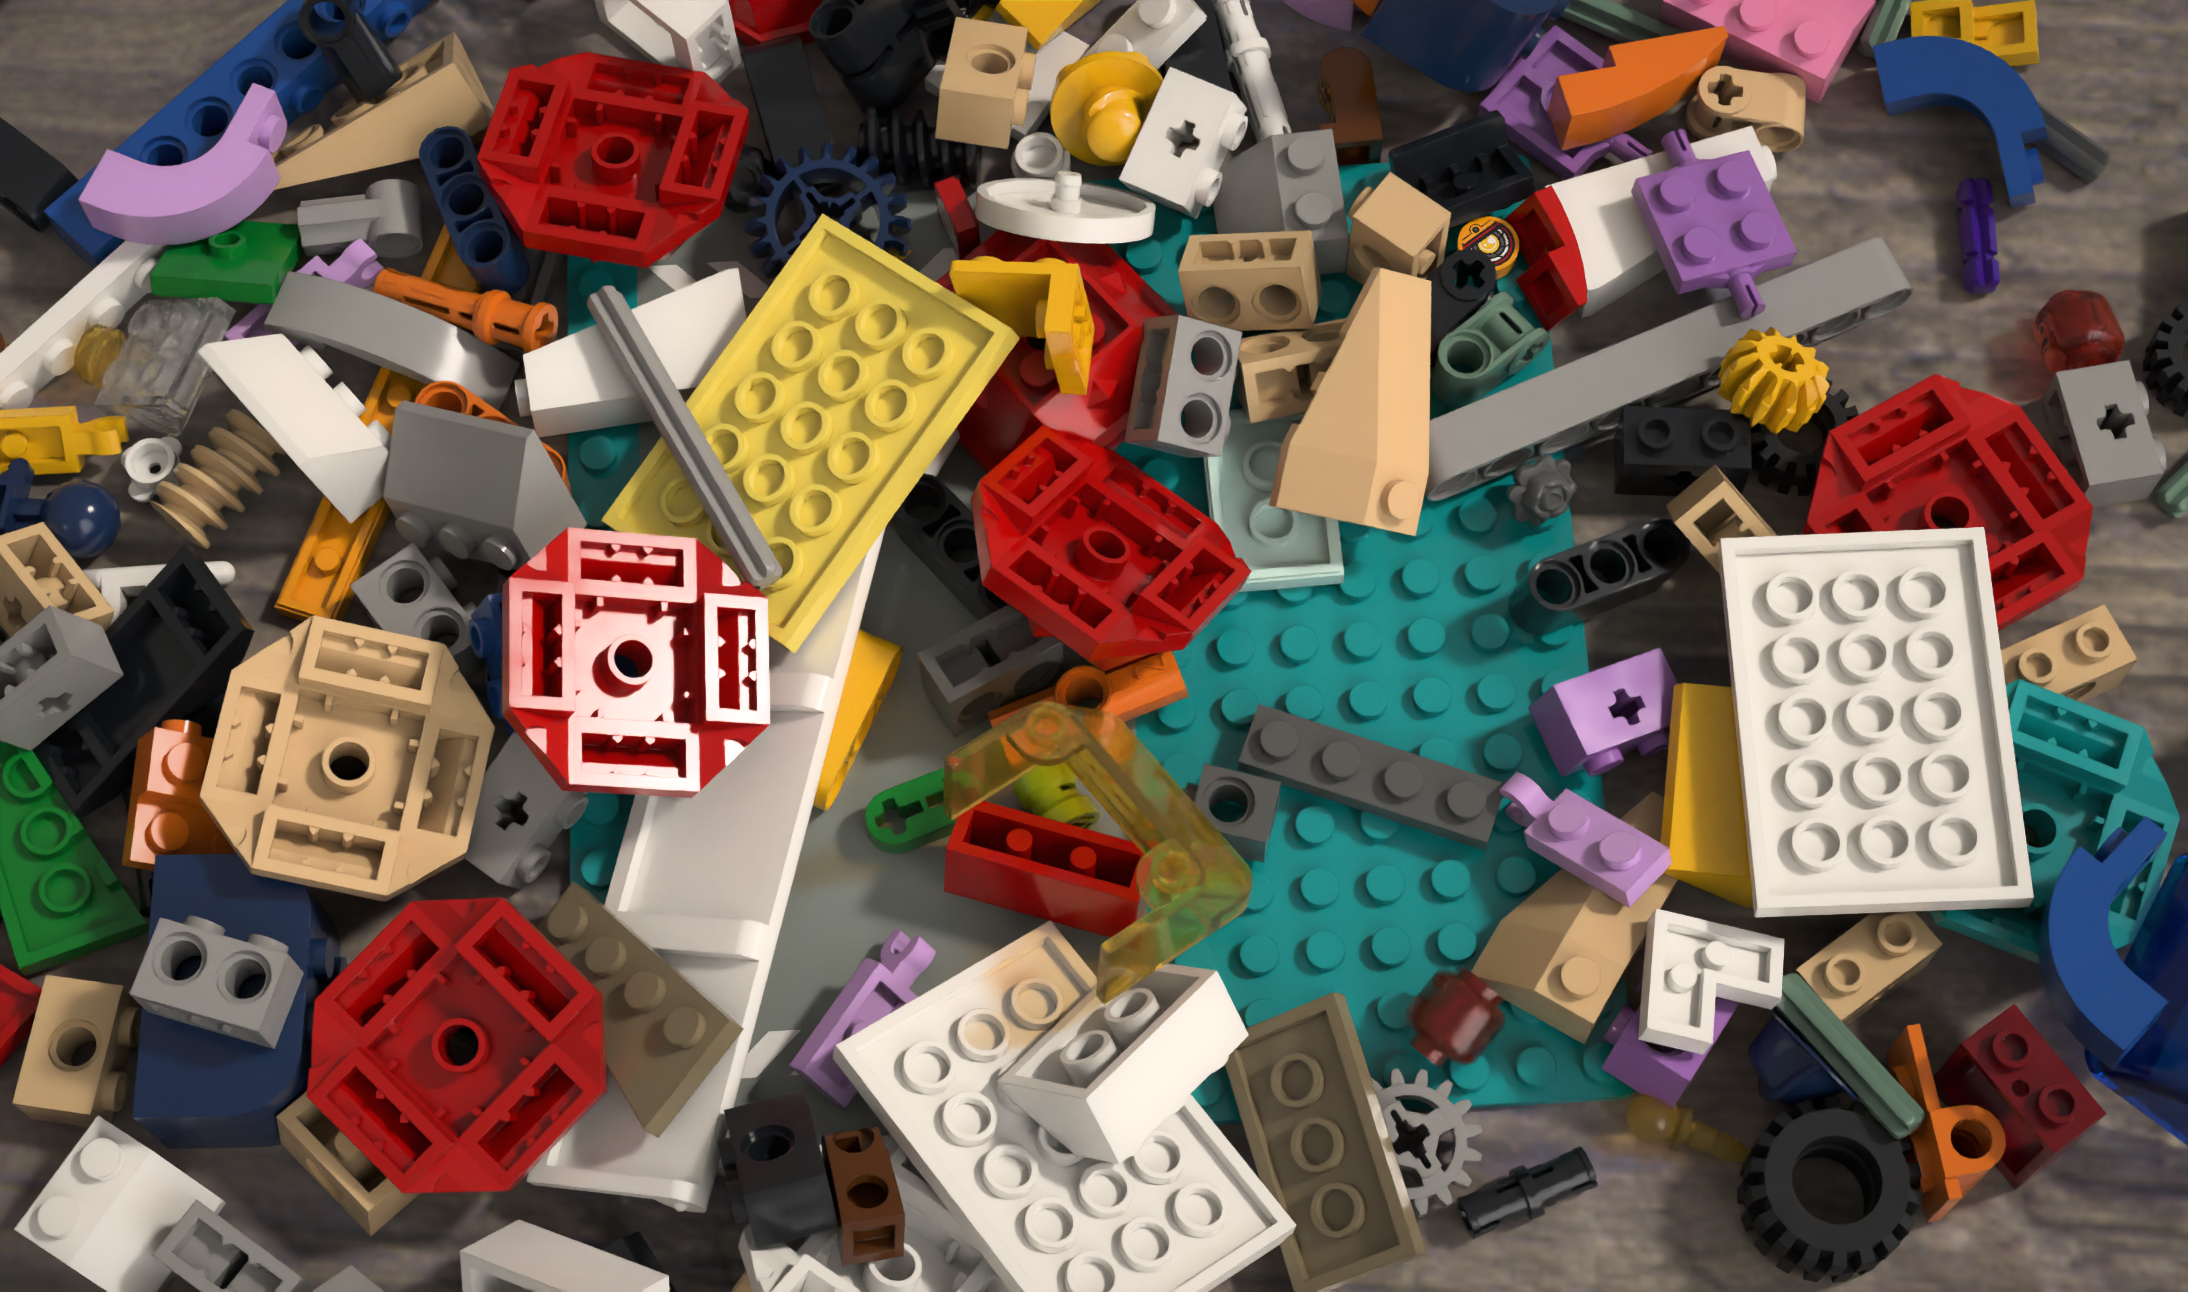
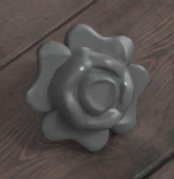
M1543 454L1533 464H1524L1516 469L1513 476L1515 484L1510 486L1506 492L1507 498L1513 504V517L1518 522L1529 520L1533 526L1539 527L1549 518L1558 517L1567 510L1569 499L1577 490V484L1570 477L1571 465L1569 461L1563 458L1555 461L1552 456Z

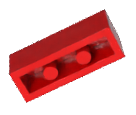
M965 796L946 847L944 892L1133 944L1151 891L1156 848Z

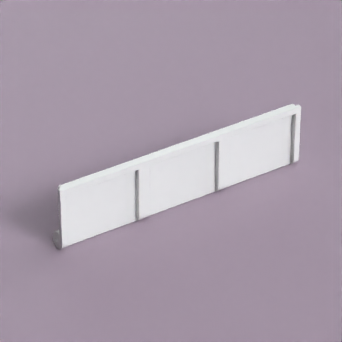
M885 528L795 654L768 636L770 725L694 797L635 795L604 905L743 1027L744 1030L659 1138L643 1129L606 1064L607 1092L529 1172L527 1182L532 1185L649 1198L675 1208L678 1212L704 1213L707 1211L720 1161L717 1140L725 1139L728 1131L724 1110L734 1108Z

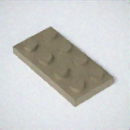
M1332 992L1246 1028L1249 1035L1229 1055L1225 1067L1259 1179L1297 1225L1293 1234L1280 1244L1294 1292H1328L1426 1255L1424 1242L1345 995Z

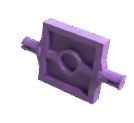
M1554 25L1538 42L1526 60L1519 56L1514 59L1501 76L1499 84L1479 106L1478 116L1498 110L1505 118L1507 138L1564 180L1581 176L1595 160L1606 156L1609 152L1623 162H1629L1653 154L1651 149H1647L1625 132L1600 142L1561 151L1548 114V107L1557 76L1601 69L1604 59L1557 25Z
M1678 129L1675 135V131H1671L1661 139V144L1665 148L1673 168L1636 178L1631 190L1677 295L1705 287L1727 288L1730 290L1740 312V317L1748 319L1750 314L1751 317H1755L1765 310L1766 305L1762 301L1753 279L1762 272L1791 265L1797 253L1795 246L1750 150L1715 159H1697L1688 141L1686 132Z

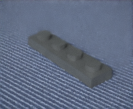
M1258 704L1238 760L1239 771L1280 781L1282 785L1484 851L1486 850L1503 798L1499 789L1505 784Z

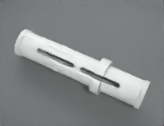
M1217 0L1213 7L1226 49L1224 54L1227 68L1233 72L1241 92L1240 95L1243 104L1247 107L1246 113L1257 143L1271 135L1292 133L1287 113L1270 68L1268 59L1271 57V50L1268 41L1262 38L1257 30L1250 1Z

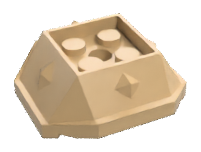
M313 615L290 630V634L262 649L231 670L200 792V804L251 874L387 902L465 859L495 727L477 696L460 673L459 666L445 644ZM353 756L365 764L367 771L358 779L343 780L333 774L330 765L340 757Z

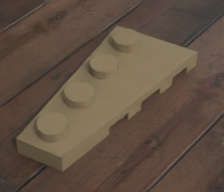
M573 881L537 926V929L603 993L606 1064L643 1129L659 1138L744 1028L588 890Z

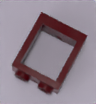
M2015 1004L1963 1041L1933 1076L1937 1095L1946 1107L1977 1105L1990 1111L2000 1121L2005 1132L2006 1147L2002 1158L1995 1166L2015 1190L2067 1152L2107 1114Z

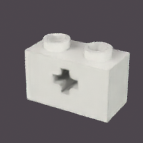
M1169 67L1119 180L1133 193L1197 219L1202 206L1209 207L1219 192L1223 177L1219 169L1228 149L1236 150L1244 137L1248 125V117L1244 115L1247 107L1235 93ZM1196 138L1200 142L1196 150L1185 149L1181 153L1178 149L1182 141L1191 143Z

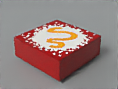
M952 176L934 183L937 213L958 259L962 260L970 254L972 249L981 244L980 230L977 218L959 179H955Z

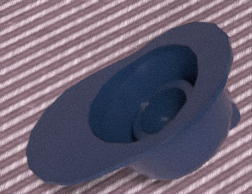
M1774 1007L1771 1010L1772 1017L1752 1041L1748 1049L1751 1064L1759 1075L1758 1094L1765 1101L1780 1099L1791 1108H1794L1797 1103L1809 1099L1815 1107L1825 1097H1834L1842 1092H1847L1856 1100L1857 1097Z

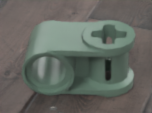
M1500 292L1490 298L1471 318L1447 334L1440 342L1431 378L1432 389L1437 398L1449 406L1459 408L1476 402L1510 375L1518 373L1527 367L1545 348L1550 339V334L1544 328L1535 329L1512 306L1514 298L1508 292ZM1461 363L1468 365L1475 372L1464 374L1457 372L1450 365Z

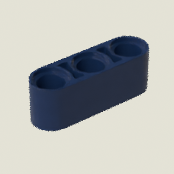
M454 126L435 129L422 141L419 149V159L457 254L484 293L499 289L506 291L509 295H513L522 289L528 281L530 274L529 261L519 237L479 175L477 163L479 151L464 130Z

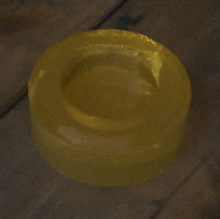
M95 324L85 331L77 345L74 356V371L80 382L101 389H106L115 382L122 370L127 350L126 337L121 330L102 324Z

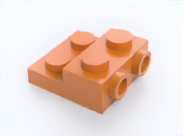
M166 720L162 722L161 728L154 727L138 739L122 866L154 871L155 855L236 854L200 804V792L214 741L213 738L201 736L202 726L200 724L187 720Z

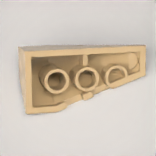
M455 32L400 63L398 66L403 72L401 80L393 84L383 94L370 101L357 103L352 96L343 102V107L331 117L333 125L325 130L320 124L311 125L282 144L277 151L271 152L281 178L274 190L419 159V149L422 141L435 129L445 126H454L464 130L474 145L485 137L488 129L487 126H489L492 119L493 106Z
M1373 267L1339 332L1342 343L1327 372L1319 371L1310 388L1315 393L1300 424L1292 423L1282 442L1269 506L1416 536L1429 475L1431 281L1384 268Z
M1652 791L1620 820L1660 842L1664 797ZM1562 868L1500 921L1471 970L1468 979L1585 1045L1646 938L1647 920L1655 909L1662 910L1678 879L1663 873L1628 908Z

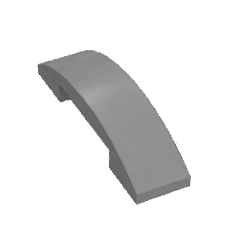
M288 271L275 299V303L272 305L264 322V329L276 334L282 333L289 339L304 345L309 344L312 348L323 351L327 344L427 385L437 381H453L462 385L499 412L520 368V363L495 347L482 343L472 334L426 312L363 288L304 273Z

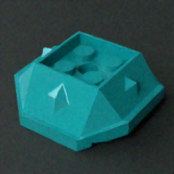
M2021 679L2005 685L2024 824L2036 832L2039 839V848L2027 844L2034 899L2029 907L1928 911V913L1939 926L2039 964L2038 937L2043 911L2054 885L2069 858L2079 846L2094 857L2097 850L2118 827L2130 833L2146 816L2168 834L2155 857L2111 903L2108 916L2110 937L2115 950L2119 951L2136 944L2145 938L2180 820L2168 785L2152 757L2155 752L2145 727Z

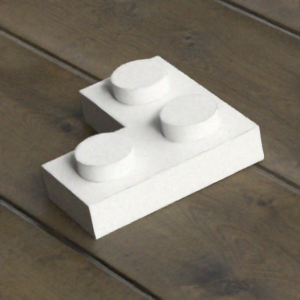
M1655 909L1647 920L1638 1040L1703 1055L1713 1043L1716 997L1772 1010L1782 996L1785 939Z

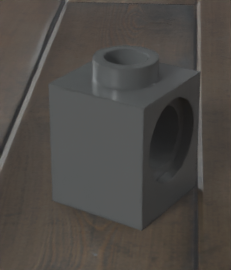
M1204 763L1199 784L1187 783L1179 812V820L1189 822L1188 845L1264 863L1279 806L1281 782ZM1221 802H1233L1243 808L1245 815L1234 822H1223L1212 815L1211 809Z

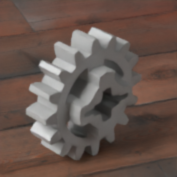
M1399 1069L1391 1070L1389 1087L1385 1089L1371 1078L1392 1145L1395 1144L1399 1137L1395 1127L1402 1128L1407 1135L1418 1131L1424 1139L1417 1149L1421 1160L1419 1158L1415 1159L1409 1151L1403 1152L1400 1155L1395 1152L1401 1173L1410 1175L1416 1185L1420 1186L1406 1188L1416 1216L1418 1218L1425 1217L1428 1209L1427 1199L1432 1197L1445 1209L1453 1202L1448 1189L1450 1183L1466 1190L1472 1182L1468 1174L1461 1169L1462 1165L1478 1164L1482 1157L1480 1152L1467 1147V1141L1478 1137L1482 1133L1481 1125H1464L1462 1117L1472 1106L1471 1102L1467 1099L1453 1105L1447 1099L1453 1083L1447 1079L1436 1090L1427 1087V1070L1420 1069L1413 1084H1405ZM1412 1099L1421 1101L1433 1107L1434 1110L1427 1115L1407 1111L1401 1102L1397 1100ZM1451 1131L1453 1141L1452 1157L1446 1171L1443 1172L1441 1169L1442 1165L1435 1155L1438 1140Z

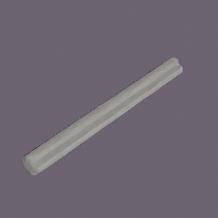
M612 285L602 286L598 292L588 297L587 307L745 581H748L757 590L767 589L770 584L781 578L782 567L623 295L616 291Z

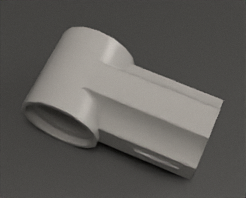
M401 179L381 180L371 184L366 189V194L301 201L300 207H297L298 228L302 248L306 256L342 253L350 244L360 238L378 256L385 258L410 257L419 253L423 248L420 188L410 181Z

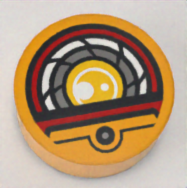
M1483 216L1471 220L1462 228L1458 236L1456 251L1472 249L1487 255L1495 265L1497 280L1506 276L1515 266L1519 251V239L1514 228L1506 221L1497 217Z

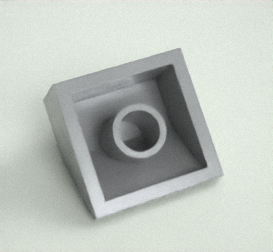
M1332 129L1271 135L1221 165L1219 172L1223 175L1222 183L1213 201L1217 234L1311 230L1319 275L1346 272L1349 233Z

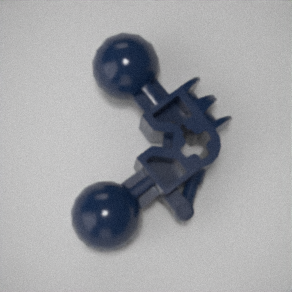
M17 458L9 464L8 470L0 473V535L44 522L69 555L75 559L98 556L113 545L121 529L120 508L114 495L99 484L84 479L64 482L47 494L45 499L28 498L35 472L27 460Z

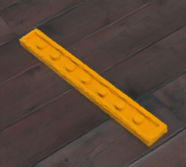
M444 224L421 278L482 294L483 290L458 256L446 224ZM456 326L466 332H469V329ZM381 366L364 404L367 410L358 418L366 427L377 419L392 436L395 408L403 400L415 403L417 395L427 384ZM325 495L323 496L274 606L279 615L304 622L313 615L343 621L354 595L350 584L362 577L391 511L383 497L350 524Z

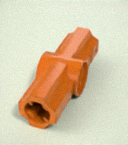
M1172 651L1148 654L1106 671L1086 665L1073 667L1061 676L1056 686L989 711L987 714L1009 768L1075 741L1090 744L1102 742L1113 735L1119 724L1185 699L1189 695ZM1097 697L1102 699L1099 706L1090 712L1082 713L1074 710L1078 702L1084 698Z

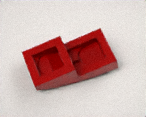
M1552 185L1534 192L1504 219L1516 231L1519 239V249L1530 266L1516 281L1547 332L1557 328L1587 303V284L1579 246L1571 223Z

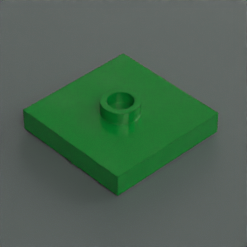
M242 220L226 231L209 238L190 243L168 245L150 274L152 295L272 305L275 303L288 271L292 272L304 251L298 225Z

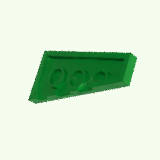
M0 741V910L18 968L22 974L27 976L148 933L149 925L34 752Z

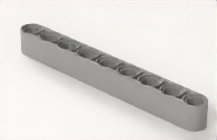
M1881 237L1872 238L1757 285L1756 288L1766 308L1755 317H1751L1750 314L1748 319H1742L1733 297L1730 296L1434 418L1429 422V475L1425 495L1430 501H1439L1511 472L1521 465L1535 462L1543 454H1554L1614 429L1618 426L1623 406L1666 407L1721 384V380L1717 375L1722 368L1720 364L1729 348H1733L1736 342L1745 336L1749 329L1764 333L1772 327L1781 336L1790 338L1795 334L1797 343L1803 347H1810L1894 311L1909 300L1914 293V289L1884 239Z

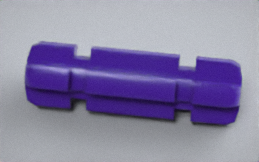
M1967 178L1960 182L1959 188L1956 191L1957 210L1962 215L1958 217L1961 261L1966 264V268L1962 269L1963 285L1968 293L1988 294L1994 292L2000 282L1999 262L1994 259V255L1998 254L1994 210L1989 205L1993 203L1992 184L1985 178Z

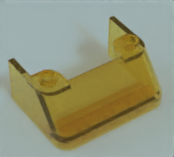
M1049 701L1037 702L1023 708L944 757V813L952 821L1038 766H1054L1065 762L1139 848L1144 856L1137 866L1136 888L1140 897L1152 911L1101 944L1096 996L1105 1005L1242 914L1250 901L1253 876L1243 858L1118 716L1098 709Z

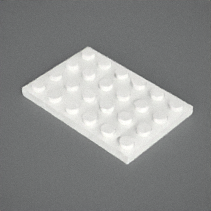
M1984 527L1720 538L1718 557L1754 917L2029 907L2034 899Z
M1051 920L835 1045L834 1061L1010 1292H1209L1280 1245L1288 1236L1293 1234L1297 1226L1191 1094L1187 1097L1185 1104L1180 1110L1168 1116L1143 1141L1142 1147L1136 1154L1125 1159L1121 1164H1115L1074 1155L1001 1091L997 1080L1100 983Z

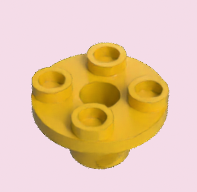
M1119 51L1099 52L1086 56L1074 64L1064 66L1056 77V84L1050 99V118L1056 138L1066 151L1083 162L1097 166H1119L1126 164L1162 85L1163 77L1150 64L1149 59L1145 55L1136 51L1127 53Z

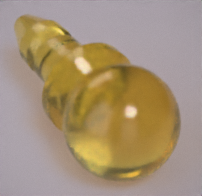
M1640 1093L1630 1101L1627 1107L1626 1122L1628 1128L1642 1142L1659 1144L1666 1141L1668 1148L1677 1152L1684 1141L1691 1148L1706 1154L1712 1153L1715 1158L1725 1161L1744 1162L1750 1153V1150L1732 1135L1725 1132L1718 1133L1716 1128L1699 1121L1692 1122L1694 1112L1692 1107L1684 1106L1678 1108L1677 1104H1675L1672 1109L1659 1098Z

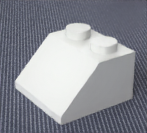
M98 1115L14 1230L107 1292H163L176 1273L152 1256V1254L196 1199L217 1215L226 1202L154 1151Z

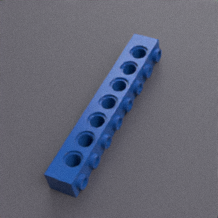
M287 0L119 145L114 152L156 166H174L195 160L211 150L222 138L252 83L276 92L287 120V127L300 115L314 110L322 101L324 94L334 87L341 78L320 47L311 43L302 34L299 27V12L304 0ZM360 0V9L384 43L388 38L401 34L409 25L411 18L432 0ZM320 2L314 5L316 13L327 22L336 23L345 18L342 10L331 2ZM312 53L308 57L297 59L303 54ZM224 129L218 135L208 137L212 132ZM98 164L44 210L61 240L93 269L125 241L124 239L94 229L78 201Z

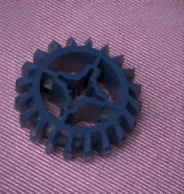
M823 143L820 149L821 159L811 161L808 149L805 146H801L797 149L799 166L795 168L783 157L778 158L775 161V167L782 179L778 181L765 174H762L758 179L759 187L769 197L755 195L748 198V209L762 217H754L744 222L746 234L762 237L753 241L748 246L750 257L756 259L769 257L759 268L761 277L767 280L781 272L817 222L814 210L819 216L823 213L831 219L833 216L839 218L838 223L852 231L855 225L862 220V213L873 207L880 224L874 245L892 256L905 257L908 252V244L895 236L910 232L911 220L895 214L900 213L907 207V198L904 194L886 196L895 187L896 177L892 173H888L874 180L873 177L879 167L878 159L870 156L859 168L855 166L857 151L852 146H847L844 150L842 160L833 159L831 143ZM838 183L849 186L858 191V193L853 194L850 191L839 198H828L821 195L811 185ZM794 197L799 203L800 211L804 215L805 220L801 227L793 233L794 239L783 247L777 236L778 220L784 206Z

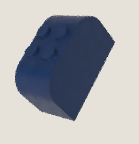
M1378 0L1361 35L1446 87L1466 92L1482 91L1496 84L1517 56L1523 60L1530 56L1544 33V28L1541 27V24L1546 18L1555 22L1563 13L1570 0Z
M237 854L155 855L147 948L160 917L183 924L186 916H196L222 926L226 930L224 936L247 942L250 934H258L285 944L289 947L287 954L300 967L304 975L275 1049L147 1012L142 1007L132 1118L168 1149L253 1148L280 1145L276 1116L307 1091L309 1068H311L314 1001L348 966L346 957H340V939L336 926L306 885L253 875ZM191 956L183 960L177 967L175 980H185L193 976L200 968L202 956ZM255 974L248 977L239 988L238 998L247 999L257 995L265 985L266 975Z

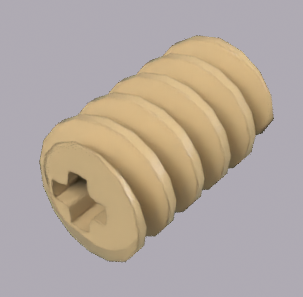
M231 409L225 415L231 432L223 428L214 427L208 433L209 441L214 450L202 445H196L190 451L197 468L179 463L173 469L174 476L180 487L166 481H161L155 487L163 505L152 500L149 501L151 506L176 531L192 543L208 549L211 543L203 527L208 524L225 531L229 526L220 509L226 506L242 513L246 507L237 492L243 488L260 495L264 490L257 480L255 473L260 470L273 477H277L281 472L272 455L275 452L284 456L286 454L269 433L249 416L236 409Z

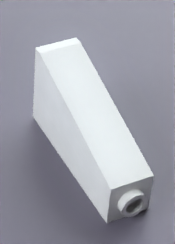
M1752 126L1690 143L1697 159H1715L1750 150L1768 191H1770L1772 182L1777 177L1774 156L1767 145H1760ZM1666 151L1545 186L1546 188L1552 185L1571 223L1579 246L1587 284V303L1578 309L1581 318L1594 315L1665 270V266L1631 190L1636 178L1673 168Z
M738 268L726 269L631 309L685 403L747 319ZM598 324L523 355L526 378L514 380L520 417L532 415L538 437L653 421Z

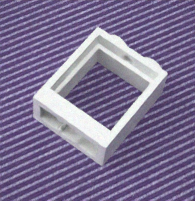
M594 0L599 20L655 64L702 71L720 84L742 63L729 0Z

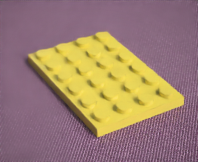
M823 213L686 402L687 407L782 567L781 578L770 584L767 589L759 591L768 598V636L794 654L1020 339L1009 326ZM661 436L601 521L617 532L696 538L718 556L743 583L746 582Z

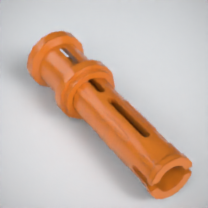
M387 267V270H381L374 283V293L412 306L452 325L473 330L474 335L482 343L488 345H497L501 341L522 347L525 353H529L553 343L557 335L558 313L556 307L546 302H538L535 306L512 300L506 291L499 289L486 291L482 295L442 282H435L399 272L390 267Z

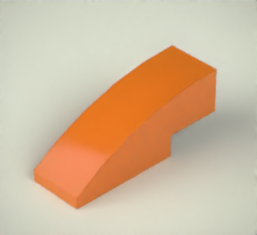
M1725 26L1611 45L1608 47L1601 69L1557 76L1548 107V114L1561 151L1600 142L1632 130L1666 112L1697 89L1701 76L1707 70L1718 66L1728 38Z

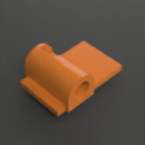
M1914 1024L1904 1028L1886 1052L1889 1066L1888 1072L1918 1103L1926 1115L1925 1120L1918 1129L1909 1136H1906L1913 1148L1905 1157L1908 1163L1919 1162L1922 1177L1914 1186L1916 1190L1923 1191L1921 1204L1927 1223L1941 1220L1963 1198L1962 1195H1965L2002 1158L2006 1147V1139L2000 1121L1984 1108L1977 1105L1940 1107L1920 1024Z

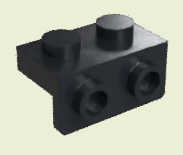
M1498 110L1391 149L1388 153L1391 173L1451 212L1449 230L1459 224L1493 211L1506 209L1514 203L1527 199L1536 192L1534 175L1509 146L1505 118Z

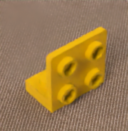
M979 256L972 260L951 261L949 275L956 295L1009 326L1019 337L1045 338V366L1047 370H1055L1061 394L1087 395L1095 327L1078 264L1066 263L1054 258H1043L1035 262H1005L990 256Z

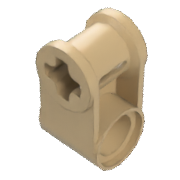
M1715 66L1701 76L1696 89L1697 95L1689 102L1685 112L1686 126L1699 140L1752 126L1760 145H1767L1771 152L1792 151L1803 143L1806 83L1803 79L1788 73H1764L1735 69L1729 66ZM1723 81L1724 84L1721 91H1715L1719 82ZM1716 117H1720L1721 120L1718 126L1713 128L1712 125Z

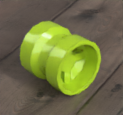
M1056 758L1033 768L1017 780L1013 786V792L1021 807L1032 810L1034 815L1085 829L1091 828L1100 818V813L1091 797L1082 795L1079 789L1076 788L1078 774L1068 758Z

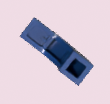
M1916 36L1873 46L1883 97L1889 116L1931 106H1950L1973 114L1987 126L1997 143L2011 209L2036 203L2033 186L2045 183L2037 147L2025 150L2024 144L2048 139L2046 125L2035 96L2026 82L2011 66L1992 52L1978 45L1949 37Z
M2146 816L2130 833L2118 827L2101 845L2094 857L2081 846L2076 849L2054 885L2044 908L2039 927L2038 958L2040 971L2047 995L2056 1013L2072 1035L2111 1070L2154 1025L2169 1002L2134 974L2121 960L2113 946L2108 925L2111 903L2155 857L2168 834Z

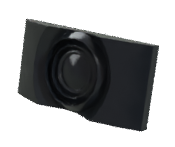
M184 545L105 631L123 676L32 749L75 814L86 816L113 800L125 788L131 786L138 739L154 727L161 728L163 721L183 720L187 715L224 694L228 686L231 670L240 665L246 655L255 631L194 548Z

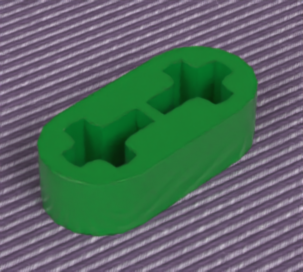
M952 765L882 791L873 797L867 805L865 813L870 840L875 847L885 853L900 854L951 835L960 810L955 811L951 803H944L931 809L929 807L943 802L946 799L945 788L956 785L960 793L971 791L972 793L968 794V797L985 801L982 781L969 768ZM896 808L900 816H908L921 810V813L905 820L906 831L901 834L895 835L890 827L879 829V826L886 823L884 812L889 809Z

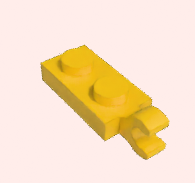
M76 406L0 410V473L8 470L9 464L17 458L27 460L34 469V475L80 473L86 464L85 455H114L121 453V443L129 441L126 417L105 416L79 423Z

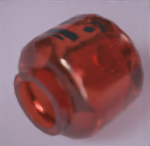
M2065 290L2055 294L2038 311L2032 323L2033 337L2046 367L2053 375L2060 371L2117 362L2125 348L2124 333L2111 304L2102 294L2091 290Z
M1464 966L1457 973L1449 969H1440L1434 973L1405 1011V1018L1408 1024L1416 1031V1034L1409 1043L1439 1068L1448 1058L1460 1066H1471L1505 1025L1504 1014L1498 1008L1504 1001V998Z

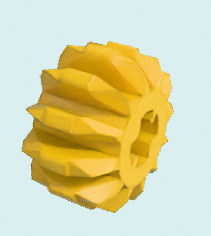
M1772 327L1764 333L1749 329L1745 336L1736 342L1733 348H1729L1720 364L1722 368L1717 376L1721 380L1718 394L1732 402L1731 413L1743 414L1748 417L1751 427L1757 423L1764 424L1775 435L1783 428L1797 432L1803 424L1808 423L1813 413L1819 411L1827 397L1826 392L1830 385L1825 378L1829 367L1825 363L1814 359L1815 348L1803 347L1797 343L1795 334L1790 338L1781 336Z

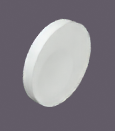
M1058 171L1055 179L1011 178L981 184L977 188L975 216L979 221L988 226L1033 238L1074 243H1124L1142 240L1152 235L1156 205L1146 197L1130 191L1082 182L1080 173Z

